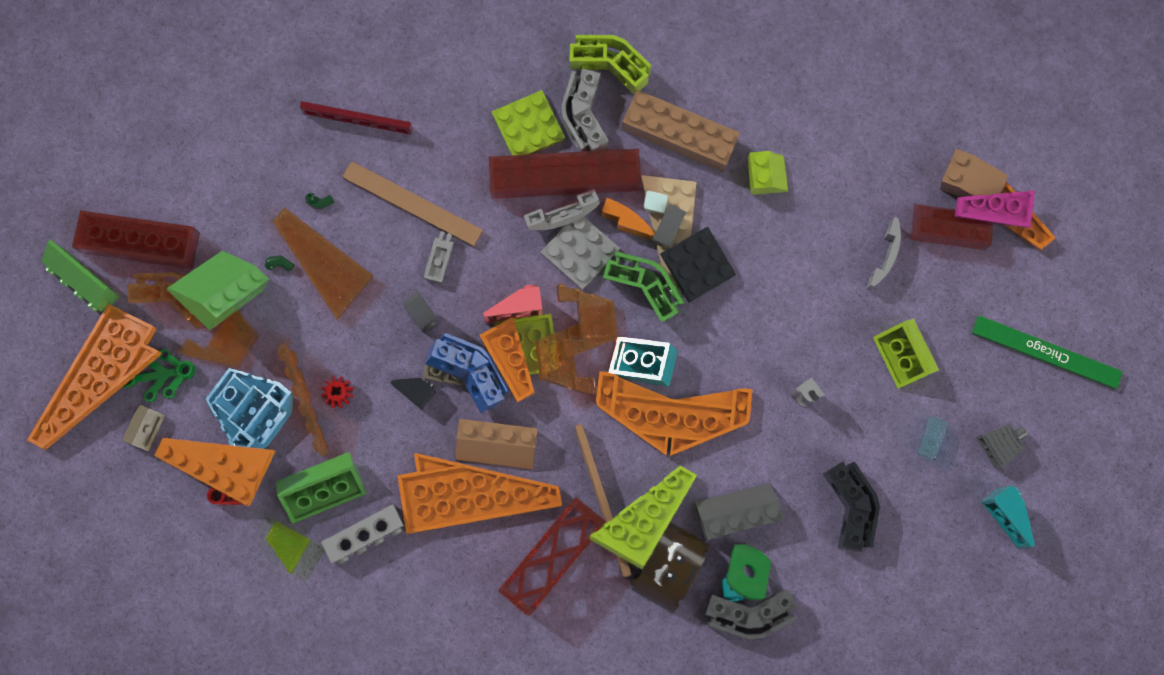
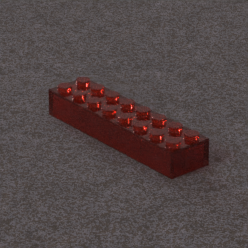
M639 148L489 157L491 199L578 195L595 189L596 193L641 190Z

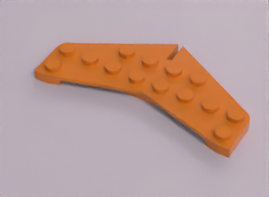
M599 371L596 405L604 413L665 456L668 438H671L670 456L745 426L750 420L753 389L741 388L689 398L670 399L624 380L610 372Z

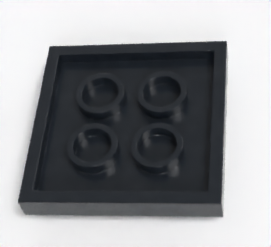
M708 226L660 253L688 303L736 276L735 271Z

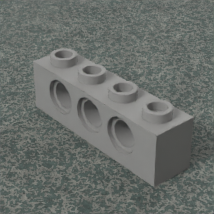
M392 504L321 543L330 562L341 565L349 560L348 556L354 553L358 556L366 552L367 546L371 544L377 546L385 541L384 537L390 534L392 537L403 532L402 528L405 527V524L396 506ZM381 521L387 523V529L384 532H379L377 528ZM367 530L369 532V539L363 542L360 539V533ZM345 540L351 542V548L348 551H344L342 548V543Z

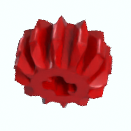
M332 376V383L329 380L325 381L328 386L321 387V390L325 391V393L321 394V397L327 398L324 402L326 405L331 403V408L335 409L338 403V407L342 409L343 402L347 405L350 404L347 398H354V395L349 393L354 391V387L349 386L351 383L349 380L344 382V377L340 376L337 381V378ZM335 389L340 390L341 394L339 396L334 395Z

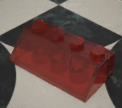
M914 204L911 240L986 250L992 245L993 225L991 222L955 217L956 209Z

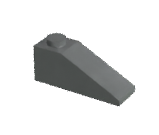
M418 291L402 303L410 318L422 332L426 330L429 332L437 325L436 322L438 320Z

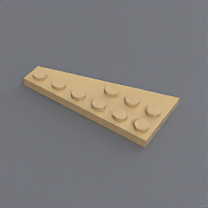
M641 175L645 198L647 191L668 195L666 210L669 204L686 211L670 247L690 237L697 182ZM649 213L652 229L656 233L664 214ZM656 243L661 265L664 268H666L679 291H681L672 274L670 273L668 267L666 266L665 262L660 256V253L669 248Z

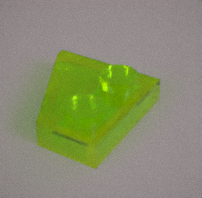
M277 521L274 522L266 537L267 542L274 549L277 557L283 562L288 573L293 574L311 539Z

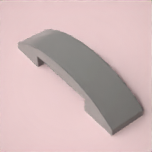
M595 189L577 195L579 201L543 214L542 209L524 215L528 229H554L584 217L600 204Z
M897 217L890 221L884 239L890 240L891 243L881 269L876 268L872 272L867 290L874 288L888 274L896 260L901 239L900 223Z

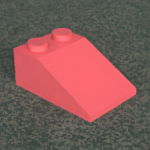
M526 285L523 289H519L484 312L485 323L493 324L494 322L508 320L511 317L518 319L542 315L540 288L535 287V285Z

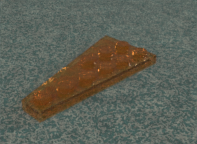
M284 207L272 222L338 321L374 276Z
M290 337L281 342L277 353L280 360H284L286 364L284 371L287 379L292 380L293 386L291 389L295 398H299L300 405H298L301 415H305L308 423H305L308 434H312L315 440L312 441L314 450L319 452L320 456H324L329 453V448L322 427L317 424L316 410L310 406L312 398L302 369H297L299 365L298 356L294 350L291 351L290 344L293 342Z

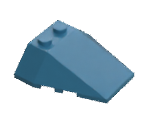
M229 368L206 397V401L215 418L221 424V429L228 437L230 445L263 449L270 444L291 416L294 393L277 381H271Z

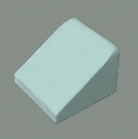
M647 191L644 203L646 212L665 214L668 195Z

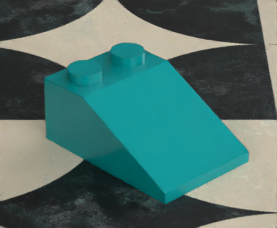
M618 337L609 372L639 382L669 387L678 350L670 343Z
M1012 485L1000 487L981 501L1018 549L1033 548L1035 546L1025 501L1021 497V492Z

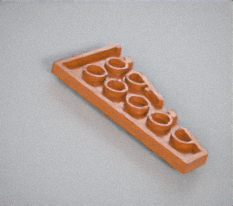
M162 438L154 456L244 505L250 506L274 456L275 450Z

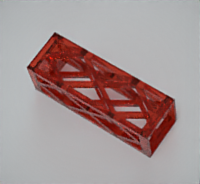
M575 497L504 582L498 592L525 615L530 617L592 541L589 539L590 535L585 540L587 521L589 520L596 526L590 535L600 530L607 522L580 499ZM573 509L577 510L581 514L577 517L565 520V518ZM582 521L579 545L555 553L559 529ZM554 533L551 555L531 561ZM575 552L551 582L554 559ZM550 561L546 586L522 594L526 569ZM520 574L516 595L508 587ZM543 592L531 607L522 600L523 598Z

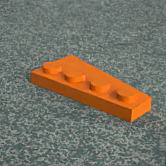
M1006 181L1001 194L1015 192ZM1033 211L1030 228L1002 224L1038 251L1056 239Z

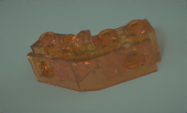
M181 272L132 274L133 278H136V284H127L128 303L169 302L196 329L206 328L203 323L167 291V288L175 282H165V277L170 276L180 280L187 274ZM145 280H156L155 285H147Z

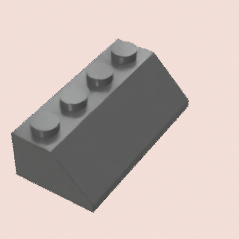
M770 483L695 502L705 541L784 520L779 501Z

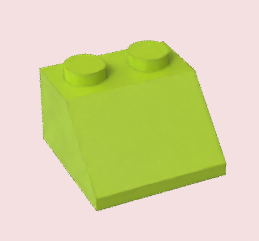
M770 151L750 152L747 158L751 195L788 192L784 155Z

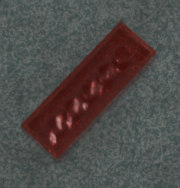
M80 210L72 248L83 254L193 269L200 232L193 226Z

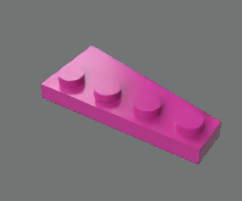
M1035 190L957 198L955 217L1030 228Z

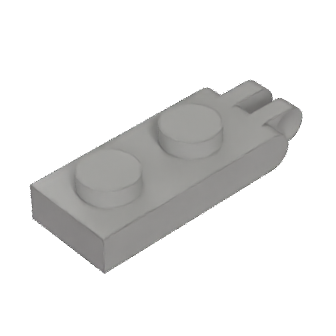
M443 231L440 232L439 238L435 237L423 277L425 280L443 284L454 242L451 241L452 234L448 233L446 240H444L445 232Z

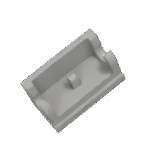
M811 377L789 395L794 397L800 406L805 407L802 396L808 402L814 403L825 394Z

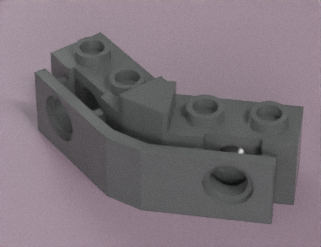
M784 589L751 607L709 595L704 614L711 616V620L707 622L706 626L745 639H761L797 620L796 616H793L790 611L798 607L789 590ZM785 612L786 616L772 623V618ZM717 617L731 621V626L715 620ZM765 624L769 626L758 633L752 634L735 631L736 625L744 628L763 627Z

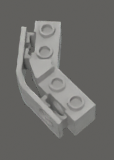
M583 68L580 76H576L574 71L571 73L561 105L562 124L579 154L582 156L584 151L588 150L590 155L593 156L607 149L609 141L591 111L600 82V73ZM576 84H579L577 93L573 94ZM569 101H572L574 128L566 113ZM579 134L582 135L584 141L582 140V138H581V139L579 138V136H578Z

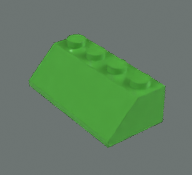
M51 239L47 242L41 261L47 266L45 270L53 276L57 274L61 278L59 282L67 288L71 286L75 290L73 294L81 300L85 298L89 302L87 305L92 310L103 312L108 304L113 305L120 297L64 248Z
M350 452L275 481L277 496L292 524L367 494Z

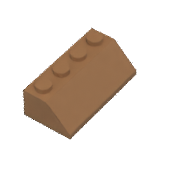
M459 419L455 460L533 469L538 430L537 428Z

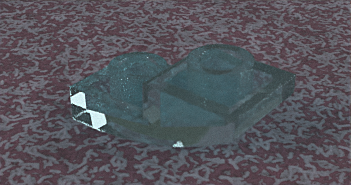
M930 416L916 454L935 461L949 422Z

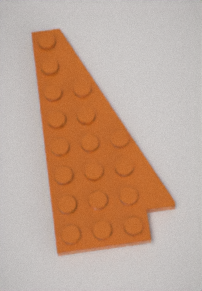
M108 304L27 441L47 450L157 359L161 352L148 346L157 328Z
M418 453L414 454L417 472L397 475L406 534L562 506L559 486Z

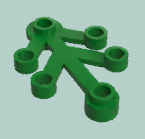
M162 349L159 351L161 352L159 359L165 362L168 361L175 368L166 369L154 360L148 366L156 372L136 375L132 378L130 384H125L123 387L132 388L136 383L156 380L152 387L143 395L146 401L154 402L157 399V393L168 378L175 377L171 385L163 390L164 397L173 399L181 383L194 377L196 373L195 365L190 361L180 362L172 356L170 351ZM164 352L168 353L167 358H162ZM189 367V372L184 374V369ZM168 390H172L171 396H167ZM153 393V398L148 400V394Z

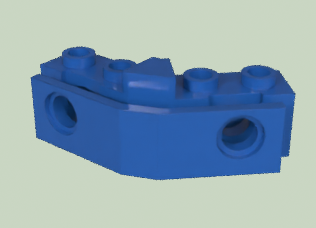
M444 333L439 340L436 339L430 347L425 364L461 378L480 414L496 407L504 400L503 396L509 391V388L491 355L482 347Z

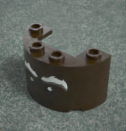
M670 522L643 567L642 572L639 575L635 574L630 582V585H632L631 590L670 613H674L679 606V600L684 599L706 557L704 554L708 552L710 544Z

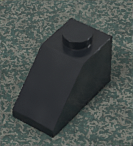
M421 378L396 379L390 382L395 389L420 410L436 394V391L433 389L435 385L427 378L425 381Z

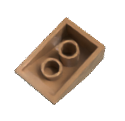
M956 149L942 179L940 190L959 197L1000 194L1008 175L975 155Z

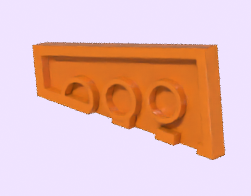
M511 317L480 334L479 337L518 403L535 392L514 317Z

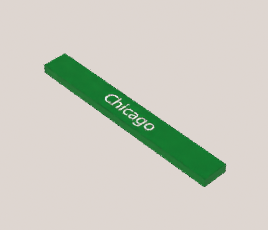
M980 315L977 316L971 332L973 335L1114 390L1118 388L1123 373L1119 369Z

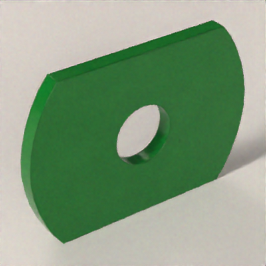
M736 544L733 546L726 583L744 598L763 600L766 595L771 561L764 553L753 546ZM744 566L753 569L755 574L753 578L748 577L744 573Z

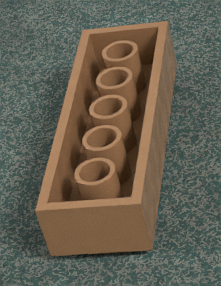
M639 90L636 91L621 128L623 131L722 172L725 170L740 135V132Z

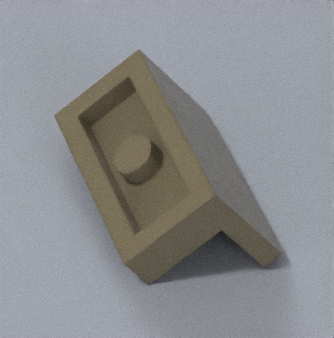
M138 405L122 441L149 451L165 415Z

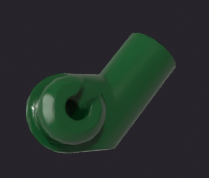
M308 193L305 196L306 203L310 207L319 210L335 203L331 194L322 199L315 196L314 193Z
M281 255L269 256L265 260V268L268 270L274 269L275 266H281L290 272L295 266L294 263Z

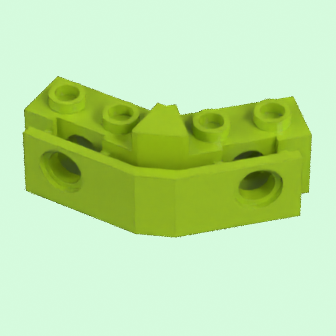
M576 35V43H570V70H582V68L587 70H609L634 95L637 90L641 91L648 84L651 64L625 39L615 35ZM607 48H614L621 52L616 53L611 50H607Z

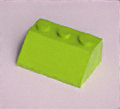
M914 319L904 321L873 337L897 389L939 371Z

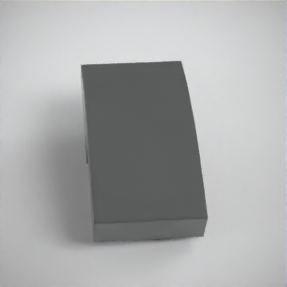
M669 204L652 241L669 248L686 211Z

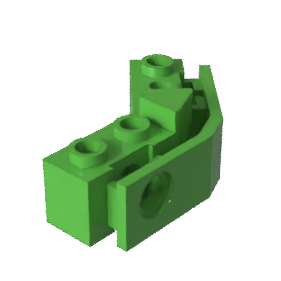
M615 252L617 256L616 261L607 260L603 278L642 288L661 322L680 313L676 305L684 304L685 300L666 268L658 262L621 252ZM621 260L636 264L634 267L622 265ZM641 262L651 264L658 269L664 276L667 284L664 285L661 277L650 269L641 268ZM667 287L676 302L673 303L665 291Z

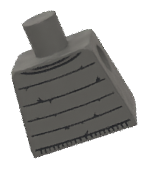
M1007 425L979 435L976 438L994 468L998 469L1005 466L1024 450L1021 440L1028 437V434L1023 427L1014 430L1011 425Z

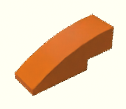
M606 198L602 217L617 221L618 230L652 241L655 232L638 214L621 203Z

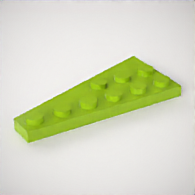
M679 466L667 475L663 481L649 489L645 495L640 496L622 510L618 516L604 524L600 530L590 535L589 539L643 569L697 475Z

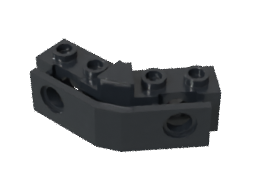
M855 461L847 465L844 462H840L823 473L845 507L838 548L861 552L863 545L864 548H873L880 511L878 495Z

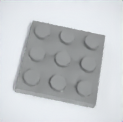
M582 217L565 225L540 254L583 291L606 266L607 260H611L615 256V252L620 251V248L590 221Z

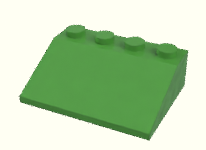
M221 251L169 286L167 291L211 330L262 293L269 278L255 265Z

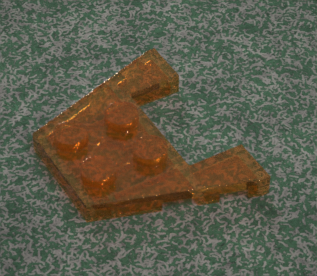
M564 284L556 285L558 302L577 303L580 340L562 341L563 359L618 339L614 301L581 292V290L566 287Z
M237 310L223 321L205 348L187 338L178 353L239 368L260 336L241 312Z
M587 321L535 341L540 380L590 396L597 394L595 377L577 378L572 340H585L589 338Z

